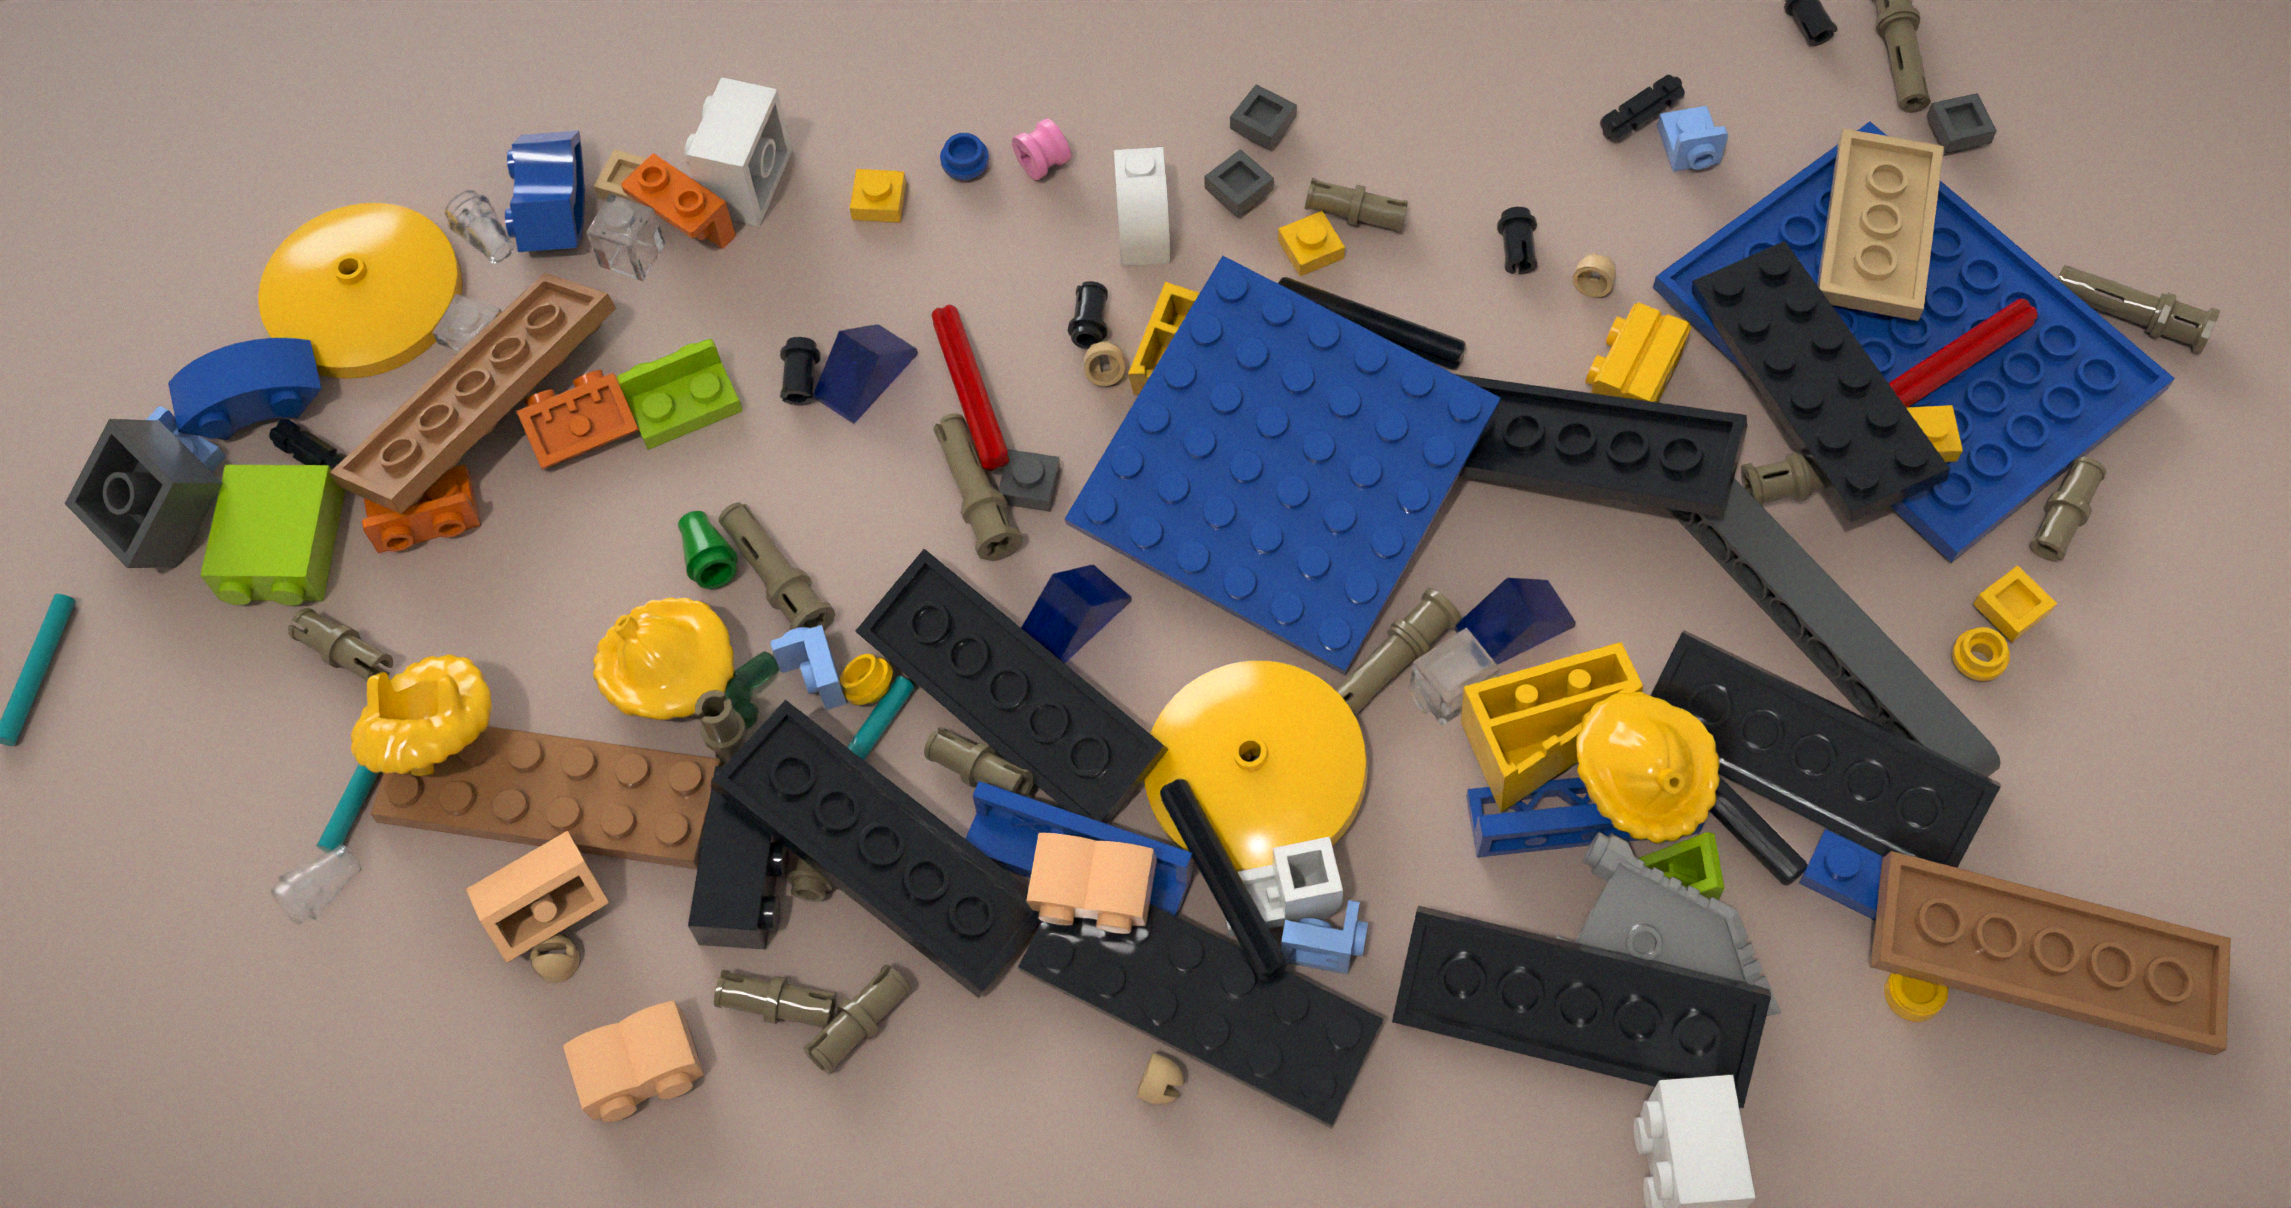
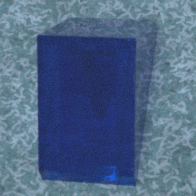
M879 324L839 330L814 391V397L834 412L855 424L918 355L917 348Z
M1094 564L1053 573L1021 628L1065 664L1131 602V596Z
M1507 577L1463 617L1454 630L1481 672H1484L1574 628L1576 621L1548 580Z

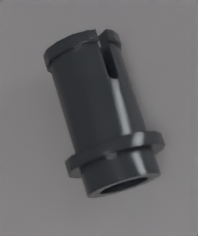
M1785 0V12L1790 16L1794 15L1807 37L1809 45H1821L1834 36L1833 32H1837L1836 24L1832 22L1820 0Z
M1525 207L1506 209L1502 212L1501 219L1497 222V231L1503 235L1505 270L1510 274L1516 272V262H1518L1519 274H1526L1537 268L1533 231L1537 227V220L1531 215V211Z
M1086 281L1082 283V286L1078 285L1076 288L1074 318L1069 321L1067 331L1071 336L1072 342L1080 348L1089 349L1092 344L1102 342L1107 337L1108 327L1104 322L1108 290L1101 283Z
M792 337L786 341V345L780 350V357L784 361L780 398H783L782 401L790 405L803 406L813 401L815 365L821 360V353L817 349V344L814 340L806 337Z

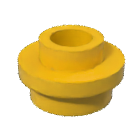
M1979 627L1967 630L1957 638L1953 645L1952 658L1958 670L1965 676L1977 681H1990L1996 679L2005 671L2010 661V652L2005 638L1999 632L1991 628ZM1976 651L1984 654L1988 662L1977 659L1971 652Z
M862 654L854 658L844 668L840 676V684L844 687L843 694L851 704L857 706L877 702L887 693L893 670L886 660L876 658L872 654Z

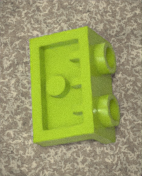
M713 339L687 344L674 353L652 362L637 364L629 371L617 376L618 383L647 450L743 411L740 400L720 360Z

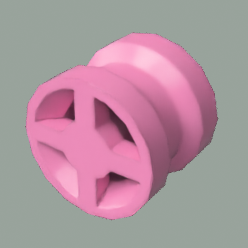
M1049 118L1038 122L1033 132L1029 134L1020 133L1012 139V147L1019 163L1034 180H1039L1046 176L1048 168L1051 166H1062L1072 158L1065 136Z

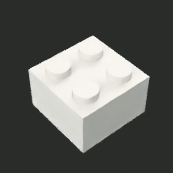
M721 77L713 96L709 95L704 102L702 121L696 134H691L687 139L684 156L685 161L690 165L694 180L726 201L732 221L760 227L792 153L777 89Z
M1733 1075L1659 1080L1648 1101L1643 1103V1109L1640 1113L1641 1117L1634 1119L1636 1149L1638 1154H1647L1650 1177H1645L1643 1182L1646 1208H1748L1755 1200V1192Z

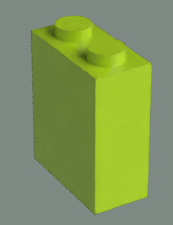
M225 465L221 481L223 484L219 490L200 574L201 578L219 600L233 605H246L250 601H275L290 606L300 605L303 601H324L345 490L339 487L329 473L331 471L329 465Z

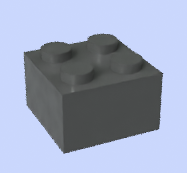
M109 419L64 504L126 568L177 567L223 483L161 421Z

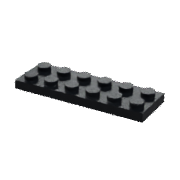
M1785 241L1692 281V294L1849 523L1948 480L1950 468Z
M1457 375L1501 398L1497 410L1459 476L1724 517L1748 427L1747 415Z
M926 549L921 551L855 630L857 634L988 745L993 747L1008 762L1031 771L1034 777L1033 783L1067 811L1108 824L1169 750Z
M1685 630L1681 633L1650 695L1654 698L1665 700L1672 706L1687 710L1704 724L1707 731L1713 735L1716 743V753L1720 762L1718 774L1882 856H1886L1889 852L1893 851L1958 868L2001 788V783Z
M786 699L711 779L710 788L977 998L981 997L1042 922V920L1038 919L1039 911L1032 910L1026 901L1028 887Z
M1149 904L1146 926H1131V932L1128 934L1100 930L1096 928L1097 920L1091 918L1074 917L1073 925L1041 922L1018 966L1020 972L1332 1129L1383 1024L1382 1018L1285 970L1269 980H1261L1256 975L1242 949Z
M1418 906L1392 1022L1656 1087L1659 1080L1733 1075L1739 1108H1744L1771 1000V992L1767 988Z

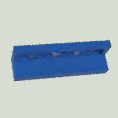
M1579 777L1550 780L1521 799H1532L1528 805L1518 801L1510 807L1516 812L1483 815L1482 804L1496 803L1489 787L1467 789L1466 798L1477 858L1590 846L1598 832L1606 836L1613 833L1627 840V842L1638 841V839L1631 838L1628 832L1616 829L1609 818L1601 816L1596 804H1590L1592 800L1588 796L1585 784ZM1587 793L1583 799L1576 795ZM1558 796L1571 805L1534 810L1542 799L1546 797ZM1705 822L1698 824L1695 832L1691 835L1700 834Z
M981 781L978 782L973 793L976 815L965 839L1004 870L1031 878L1039 833L1064 834L1095 841L1121 842L1152 848L1156 854L1157 862L1150 904L1178 918L1193 879L1191 852Z

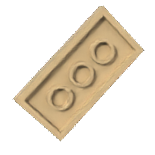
M1843 128L1838 141L1817 286L1831 305L1919 321L1924 310L1944 146Z

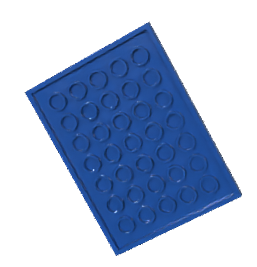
M1870 121L1857 130L1887 136ZM1838 144L1655 277L1653 289L1745 373L1746 371L1692 294V281L1785 241L1817 284ZM1940 181L1924 310L1919 321L1832 306L1888 383L2017 299L2028 300L2030 305L2036 308L2038 312V317L2034 320L2035 322L2032 327L1909 406L1953 405L1963 451L1957 462H1946L1950 468L1947 481L1892 504L1890 507L1952 563L2071 468V463L2076 458L2079 459V457L2087 455L2168 390L2175 378Z

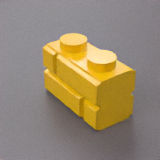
M1640 302L1633 305L1626 319L1617 316L1605 343L1611 347L1607 357L1597 355L1587 374L1585 383L1592 386L1591 393L1659 402L1685 350L1692 328L1690 323L1670 314L1664 316L1660 310Z

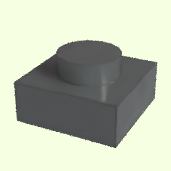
M1256 84L1230 116V129L1271 150L1296 118L1297 104Z
M1978 93L1931 103L1927 113V117L1941 146H1944L1945 153L1992 143L1997 132Z
M1240 149L1205 175L1204 184L1205 189L1239 217L1274 190V177Z
M1008 449L1009 462L1003 469L999 492L1003 493L1008 503L1007 505L1050 512L1060 471L1059 457Z

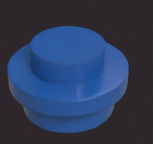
M958 133L946 141L940 153L942 169L950 177L959 180H969L981 175L986 170L989 164V154L987 147L977 136L970 133Z

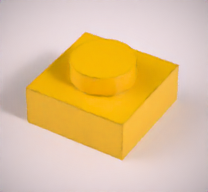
M856 169L850 203L852 220L900 223L907 184L905 172Z
M1323 211L1278 228V242L1300 277L1344 259L1345 246Z
M1953 405L1908 407L1907 410L1944 461L1957 462L1963 449Z
M2017 565L1981 592L1973 605L2013 643L2051 614L2057 602Z

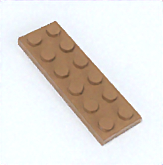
M544 273L329 473L339 487L402 514L409 506L416 504L423 497L424 492L446 471L454 468L459 463L461 457L478 440L493 431L497 422L518 402L526 399L531 394L533 388L545 376L563 364L567 356L587 336L595 333L601 327L602 322L617 309L609 294Z
M488 726L484 732L479 734L475 741L465 746L462 751L449 755L444 762L434 763V773L414 776L411 775V772L408 774L384 773L370 815L377 823L533 846H542L568 831L581 853L698 869L711 794V779L714 776L715 766L723 767L721 759Z
M1893 851L1882 858L1871 968L2214 1056L2225 1051L2227 1047L2231 938Z

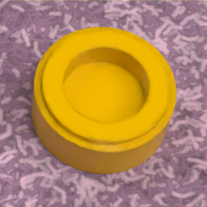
M1891 973L1885 982L1884 995L1891 1010L1899 1017L1912 1022H1923L1933 1018L1945 1005L1948 998V987Z

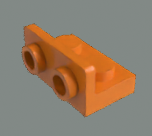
M654 153L621 183L625 194L690 238H697L702 241L707 238L724 249L736 237L726 201Z
M595 370L574 379L573 384L575 388L558 395H555L553 389H548L524 400L527 407L516 412L542 470L639 432L614 372L604 376L602 370Z
M465 464L446 471L424 492L423 497L416 504L409 506L402 514L364 498L367 518L362 520L363 531L378 554L386 551H402L408 549L413 544L438 537H454L465 530L481 526L471 474Z

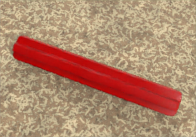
M2017 299L1888 384L1904 406L1908 408L2032 327L2035 322L2034 320L2038 317V312L2036 308L2030 305L2028 300Z
M949 304L944 308H936L931 314L933 326L982 467L989 471L997 467H1005L1009 462L1008 450L958 309Z

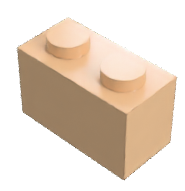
M568 831L466 888L479 921L506 963L609 904L596 877Z

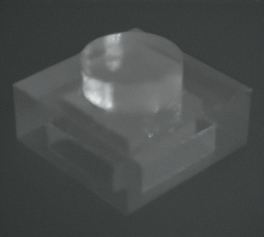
M456 294L432 334L439 345L461 351L502 313L501 308Z

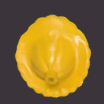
M669 597L661 601L651 600L644 606L635 607L630 614L617 618L615 625L608 629L605 637L599 641L597 654L593 659L595 667L593 678L597 682L600 693L606 697L607 701L626 715L655 720H670L674 717L684 718L695 713V704L702 694L713 690L725 692L727 683L733 678L735 671L733 666L734 652L730 645L727 627L708 604L698 600L693 601L686 597L678 599Z
M447 654L441 657L429 656L420 662H414L407 666L403 673L396 674L391 680H389L385 672L370 676L367 680V706L363 708L361 716L356 721L351 732V752L356 761L373 773L383 772L391 774L396 772L398 774H408L411 772V775L414 776L434 773V763L444 762L449 755L459 753L465 746L475 741L479 734L488 727L492 711L491 691L484 681V675L469 658Z
M1644 692L1616 693L1592 706L1590 713L1582 723V730L1576 740V756L1579 762L1577 772L1579 778L1585 784L1589 798L1596 804L1601 816L1609 818L1616 829L1628 832L1631 838L1638 840L1648 839L1657 844L1665 840L1670 842L1677 841L1681 836L1694 833L1698 824L1706 821L1708 811L1717 801L1715 791L1719 786L1718 770L1720 762L1716 753V743L1713 735L1707 731L1704 724L1687 710L1672 706L1667 701L1654 698Z

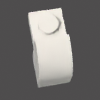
M1163 147L1114 150L1121 266L1170 263L1168 199Z
M1330 837L1273 848L1272 865L1238 872L1269 929L1281 926L1284 929L1285 920L1298 922L1302 918L1325 920L1333 915L1342 904L1343 888ZM1224 916L1228 937L1235 936Z

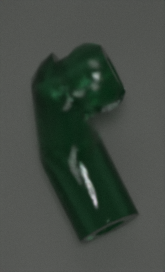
M766 651L759 653L734 671L733 678L728 681L724 692L726 699L730 698L732 708L743 718L746 729L752 727L758 719L759 709L750 702L753 691L779 672V666L775 658Z

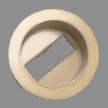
M1597 253L1585 255L1575 269L1573 284L1584 295L1590 297L1605 296L1611 291L1614 284L1616 265L1608 256L1604 257L1597 255ZM1592 271L1600 273V279L1591 277Z
M1109 341L1092 344L1084 356V372L1088 380L1098 386H1110L1122 378L1125 371L1123 353L1118 346ZM1100 355H1108L1111 369L1102 370Z
M555 934L532 948L530 960L533 969L539 977L550 983H559L569 979L577 971L580 964V954L570 938L562 934ZM566 949V955H565V954H545V955H543V953H544L545 951Z
M1152 1053L1139 1084L1136 1098L1151 1104L1165 1105L1171 1103L1179 1097L1178 1091L1172 1086L1184 1085L1183 1072L1170 1059Z

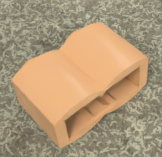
M1039 833L1026 901L1032 910L1039 911L1038 919L1057 925H1073L1074 917L1091 918L1097 920L1096 928L1100 930L1128 934L1131 932V926H1146L1157 862L1156 854L1152 848L1134 844L1095 841L1056 833Z
M674 1000L638 1011L619 1023L586 1032L563 1045L582 1110L592 1120L602 1119L603 1122L622 1120L632 1115L637 1110L636 1105L649 1097L658 1095L659 1099L665 1100L683 1095L692 1088L693 1081L704 1075L684 1013Z

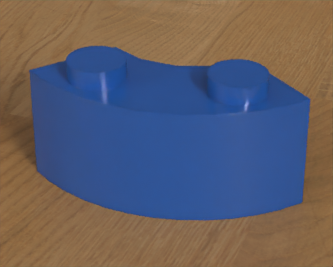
M579 130L519 136L512 143V149L507 151L508 171L511 179H514V190L510 201V208H507L505 211V224L508 236L516 238L518 252L577 248L582 237L585 215L584 166Z
M298 338L255 339L216 349L183 367L168 382L178 432L228 440L239 429L257 421L274 418H299L322 389L311 341Z

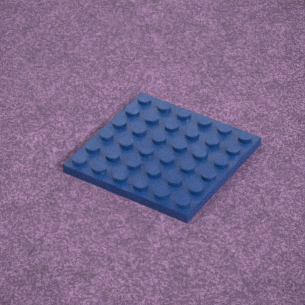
M1222 255L1066 515L1065 522L1077 531L1335 671L1346 675L1497 410L1501 398Z

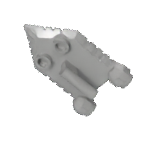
M1600 832L1596 834L1587 850L1583 863L1592 867V874L1607 882L1574 943L1770 989L1771 1000L1767 1016L1781 1014L1766 976H1760L1759 974L1763 969L1758 959L1753 960L1752 955L1756 953L1751 943L1746 944L1745 939L1749 937L1735 908L1713 897L1708 899L1700 895V890L1690 885L1687 888L1682 886V881L1672 876L1670 879L1663 876L1664 872L1655 867L1651 870L1644 866L1645 862L1634 857L1627 840L1613 833H1610L1609 836ZM1559 935L1555 937L1557 939L1569 941Z

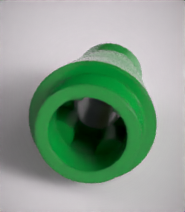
M692 511L682 516L678 522V529L682 537L688 577L705 589L718 588L730 582L737 571L738 557L734 549L712 525L705 512Z

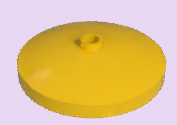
M387 203L348 205L311 219L291 233L275 250L264 269L258 292L259 312L263 325L271 338H298L311 341L319 375L345 379L375 376L411 362L428 350L443 335L459 307L463 286L462 272L448 238L435 223L424 215L409 208Z
M1247 661L1212 670L1186 685L1171 699L1157 718L1150 733L1169 749L1144 779L1151 809L1161 829L1177 848L1189 852L1160 796V790L1164 785L1172 783L1176 779H1185L1189 783L1237 872L1272 865L1273 848L1325 837H1330L1333 846L1344 835L1355 819L1365 794L1368 770L1367 755L1362 732L1356 717L1342 696L1329 684L1314 674L1296 666L1272 661ZM1252 756H1259L1255 761L1247 762Z

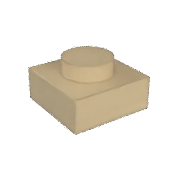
M614 149L593 186L597 198L642 211L644 206L625 194L621 183L647 158Z

